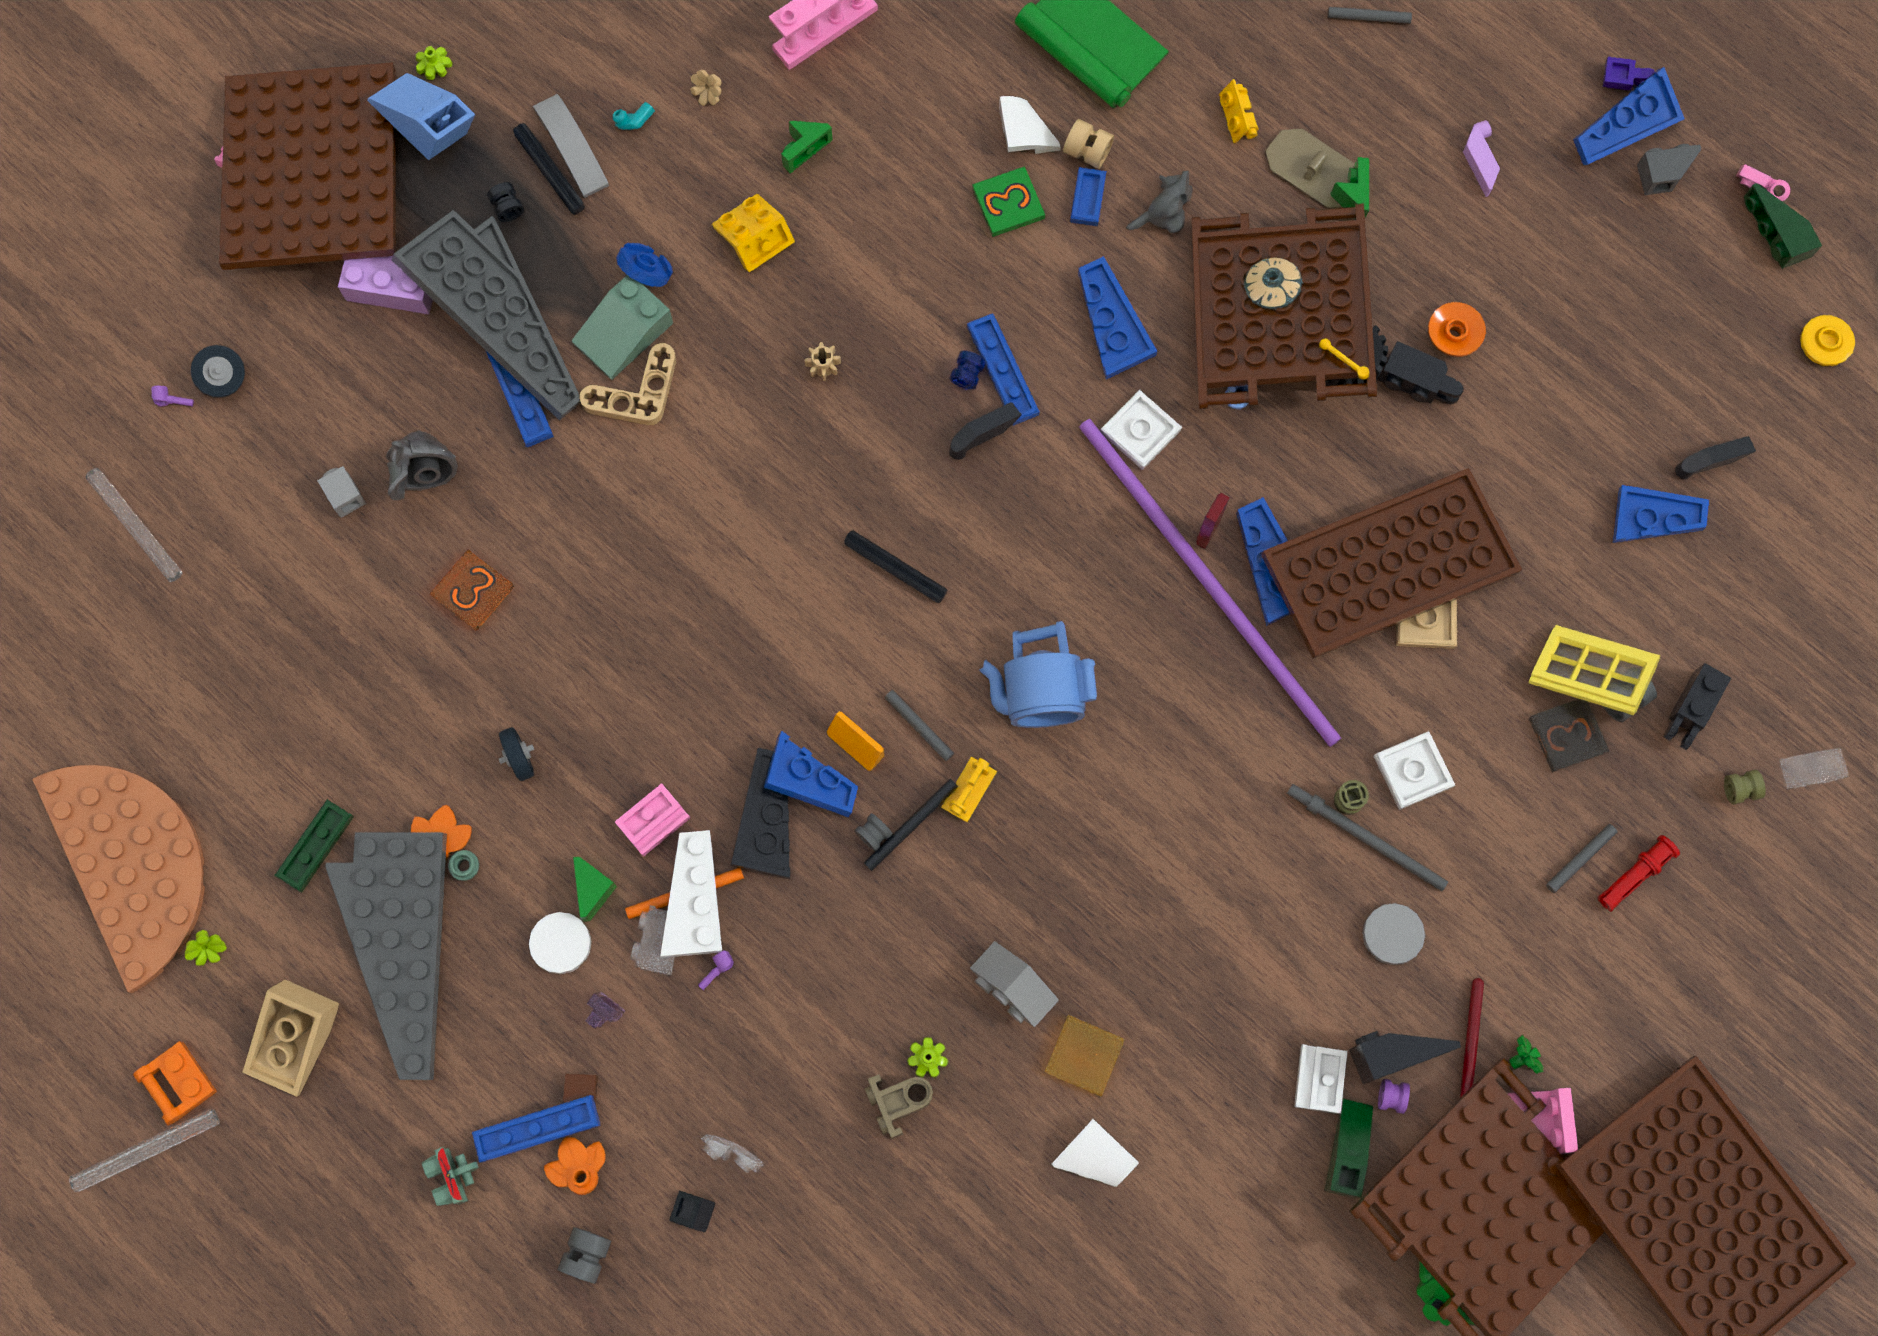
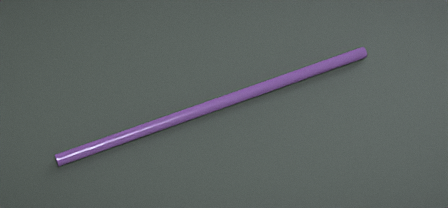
M1092 420L1084 421L1079 426L1083 434L1328 746L1331 747L1342 738Z

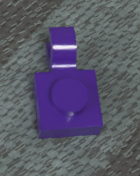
M1607 57L1603 87L1631 90L1633 84L1639 86L1655 70L1651 68H1635L1636 60Z

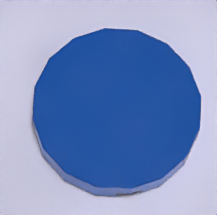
M640 243L625 244L623 248L621 247L616 257L617 264L630 278L648 286L661 287L666 285L673 273L671 264L663 255H660V257L653 254L654 250L651 247Z

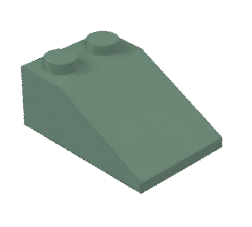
M626 275L607 293L572 339V343L608 378L613 380L673 324L671 312L642 283Z

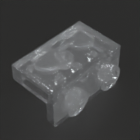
M650 905L648 912L642 911L638 929L643 930L641 942H634L630 959L636 960V969L671 976L675 957L660 958L667 911L656 909V906Z

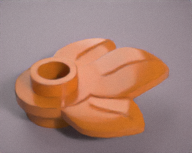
M444 805L432 815L429 821L422 817H414L411 832L446 833L447 860L450 853L460 851L467 845L471 837L472 827L464 824L457 825L454 812L448 805Z
M567 1136L559 1145V1160L547 1163L544 1166L545 1174L556 1187H569L577 1195L589 1194L598 1184V1171L605 1163V1150L599 1141L585 1148L578 1139ZM581 1174H586L585 1181L578 1183L577 1178Z

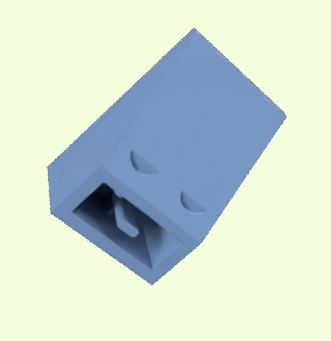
M408 73L367 100L428 160L465 136L475 116L455 94Z

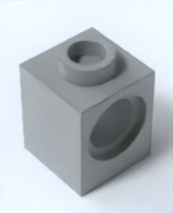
M344 466L330 469L321 479L317 480L340 518L367 504Z

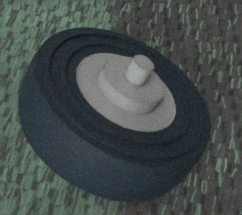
M212 345L203 348L195 355L191 363V377L195 386L202 393L211 397L221 398L235 393L240 388L245 377V368L242 359L234 350L222 345Z
M514 727L501 731L499 738L504 749L502 750L504 757L499 758L500 764L506 762L508 767H512L519 781H524L534 776V770L529 759L531 758L530 751L535 750L533 745L527 746L525 741L522 742Z

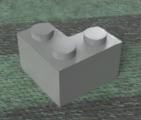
M995 941L970 967L978 977L975 980L976 984L988 994L992 990V995L1002 1005L1006 1006L1008 1004L1010 1008L1007 1012L1020 1024L1025 1020L1035 1027L1059 1001L1027 963Z

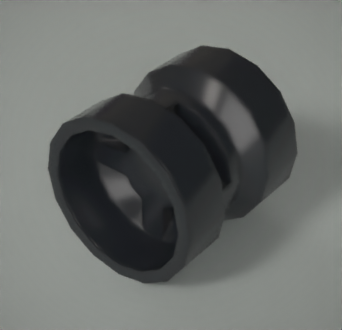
M510 182L497 184L487 193L490 203L496 207L495 213L501 222L515 220L524 212V207L521 201L516 199V190Z

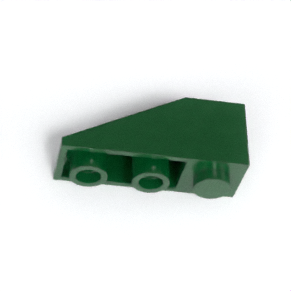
M1755 183L1744 195L1745 206L1753 214L1758 223L1760 234L1766 238L1771 248V255L1778 261L1781 268L1789 267L1813 257L1822 244L1811 223L1759 184Z
M1342 1099L1341 1113L1338 1118L1324 1189L1325 1192L1354 1199L1362 1197L1368 1166L1373 1116L1372 1105Z

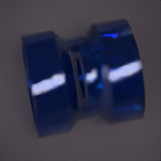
M960 351L957 357L958 365L952 370L949 379L961 388L974 390L979 382L978 373L984 370L986 360L974 352Z

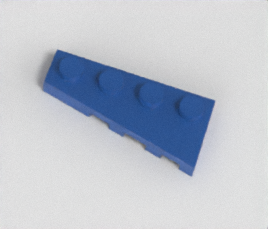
M1662 67L1654 72L1573 139L1583 166L1685 119L1665 68Z

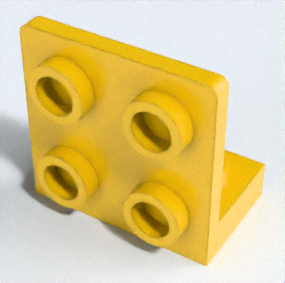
M759 194L745 199L742 204L730 212L724 213L718 220L712 223L714 229L734 247L744 269L748 272H751L795 242L783 215Z

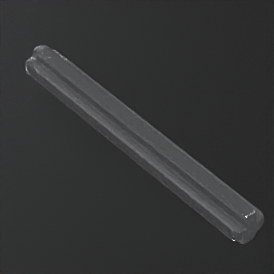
M93 468L85 476L88 482L169 582H175L182 576V571L98 468Z
M209 1109L70 1176L69 1183L74 1192L83 1191L217 1126L220 1123L218 1114L215 1110Z

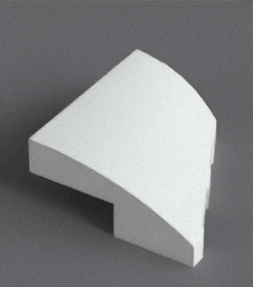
M1014 96L1000 97L999 110L1008 152L1034 149L1035 154L1060 151L1059 141L1027 100Z
M1092 1119L1051 1165L1056 1169H1062L1117 1187L1139 1162Z

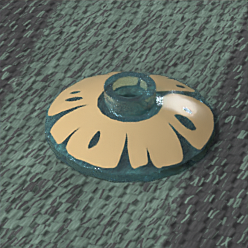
M1272 257L1263 259L1250 268L1246 274L1244 286L1246 295L1254 304L1262 308L1277 309L1287 306L1297 298L1301 292L1303 282L1300 271L1293 263L1286 259ZM1270 277H1278L1275 280L1268 279Z

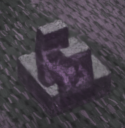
M603 992L594 993L587 1002L593 1008V1011L586 1019V1022L594 1029L597 1027L601 1028L607 1020L609 1022L618 1021L625 1010Z

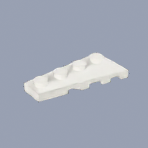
M710 830L679 833L660 958L722 952Z

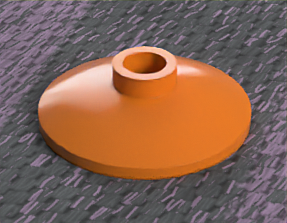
M1451 302L1440 306L1432 314L1428 324V334L1433 345L1442 353L1454 357H1463L1472 354L1481 346L1485 339L1486 326L1481 314L1475 308L1465 303ZM1456 330L1459 336H1453L1450 331Z

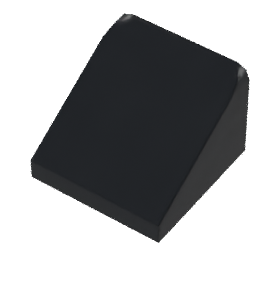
M679 1190L669 1221L697 1231L706 1232L715 1202Z

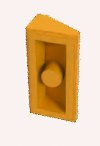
M839 711L835 715L827 730V735L865 769L871 771L884 757V748L843 712Z

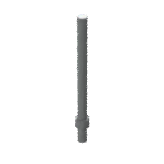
M1292 784L1286 793L1307 806L1306 810L1312 814H1320L1440 891H1443L1448 884V881L1326 805L1324 803L1325 800L1314 794L1312 796L1295 784Z

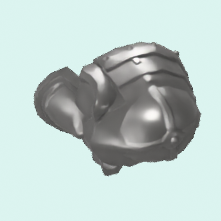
M421 430L412 432L401 440L393 441L391 443L392 447L386 454L389 460L387 466L390 473L388 495L392 500L404 499L405 489L421 491L447 484L456 475L458 467L455 459L456 456L445 445L440 443L436 437Z

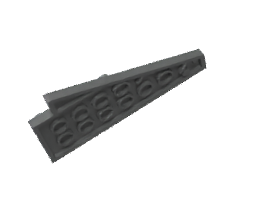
M452 210L393 254L391 261L559 421L579 405L580 395L493 216L473 229Z
M355 832L353 863H326L325 865L399 1080L434 1079L447 834L443 832Z

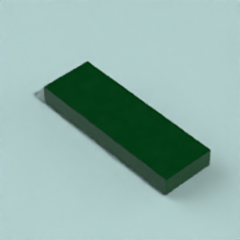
M327 799L274 876L302 893L354 816Z

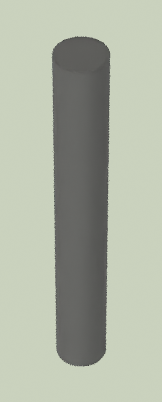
M1329 7L1328 18L1411 24L1412 12Z
M891 690L884 697L945 761H948L954 755V752L894 690Z
M1608 824L1546 884V887L1552 893H1556L1618 833L1617 829L1613 825Z

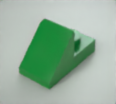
M788 122L789 132L796 142H790L784 148L781 156L783 167L790 174L833 141L832 127L828 123Z
M1358 157L1353 168H1349L1348 183L1336 182L1330 194L1343 208L1355 207V204L1364 203L1365 218L1369 212V158Z

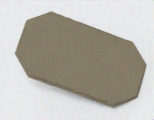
M1304 129L1281 130L1265 151L1270 171L1327 209L1343 208L1331 196L1330 192L1336 182L1348 183L1349 168H1353L1355 163Z

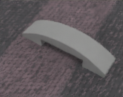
M556 94L534 105L533 108L555 143L583 197L586 198L608 187L609 183L598 161L560 96Z

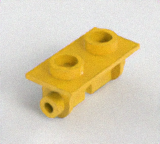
M1233 79L1219 93L1227 120L1228 130L1231 133L1233 143H1237L1243 136H1246L1247 139L1255 138L1258 135L1257 131L1259 128L1254 113L1244 111L1252 108L1247 88L1243 87L1242 84H1236L1235 79Z
M971 757L956 781L958 788L945 800L941 808L968 822L997 771L989 767L990 764L982 758L977 760Z

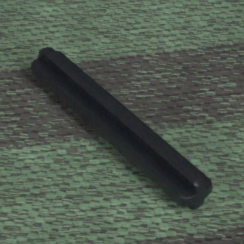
M520 123L513 129L517 140L573 215L582 212L585 208L583 201L525 123Z
M854 530L847 534L844 540V544L933 601L940 603L945 598L947 589Z

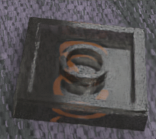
M1577 699L1529 717V721L1552 773L1609 752L1588 701Z

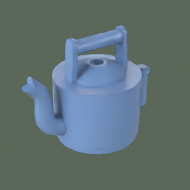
M1062 621L1056 622L1055 625L1024 632H1013L1014 659L1004 664L1006 692L1002 675L994 665L985 660L983 668L979 670L989 679L990 698L993 707L997 712L1008 715L1009 719H1011V724L1017 727H1052L1079 721L1085 717V702L1095 701L1097 698L1094 672L1095 661L1089 658L1080 660L1079 656L1069 654L1066 629ZM1058 637L1060 653L1040 650L1023 657L1022 644Z

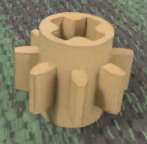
M820 342L819 346L815 349L809 347L808 351L811 358L805 359V366L812 367L810 370L811 377L817 374L822 377L823 381H826V376H829L831 373L837 375V368L834 365L841 364L840 356H834L835 346L833 345L828 348ZM820 359H826V363L820 364Z

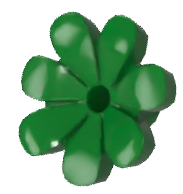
M1521 1035L1517 1039L1519 1044L1516 1048L1518 1054L1509 1059L1510 1064L1515 1070L1526 1065L1528 1068L1533 1069L1536 1074L1543 1072V1065L1537 1059L1541 1057L1539 1050L1536 1047L1531 1049L1530 1041L1524 1035Z

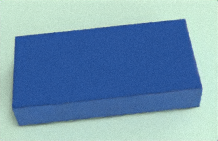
M1079 167L1070 218L1071 223L1098 227L1107 171Z

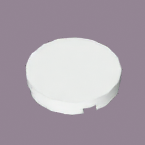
M557 912L549 914L537 922L530 935L529 948L531 956L538 966L550 973L565 974L575 971L590 954L591 937L589 930L579 918L569 913Z

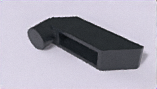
M1010 402L967 423L953 437L949 449L950 456L957 460L963 459L968 450L1004 433L1022 414Z
M1746 436L1705 448L1688 456L1676 465L1675 472L1679 478L1688 479L1693 474L1731 464L1756 452V449L1750 437Z

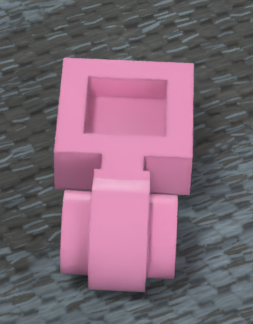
M1745 164L1740 167L1736 175L1742 179L1740 184L1751 188L1753 184L1757 183L1781 201L1786 200L1790 194V186L1786 181L1775 180L1771 176ZM1775 186L1781 187L1782 194L1780 196H1776L1773 193Z

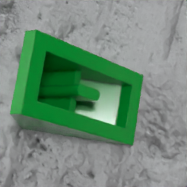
M573 857L580 918L587 922L591 921L617 886L581 857Z

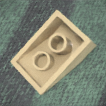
M283 980L268 989L242 1073L296 1097L299 1096L331 1032L339 1003L288 980Z

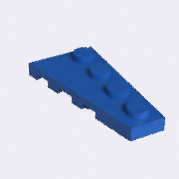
M1103 256L1080 267L1078 275L1105 378L1109 379L1155 357L1157 349L1105 257Z
M1263 497L1238 509L1236 515L1267 626L1290 615V612L1261 554L1264 550L1288 540Z

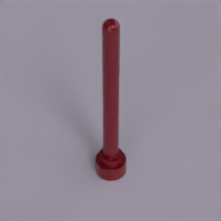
M1475 978L1471 985L1460 1098L1474 1085L1484 981L1480 978Z

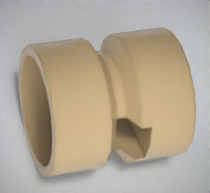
M1077 119L1066 139L1063 152L1077 159L1082 156L1085 163L1100 169L1109 154L1115 136L1102 129L1094 131L1093 125ZM1090 142L1094 143L1092 147L1089 146Z

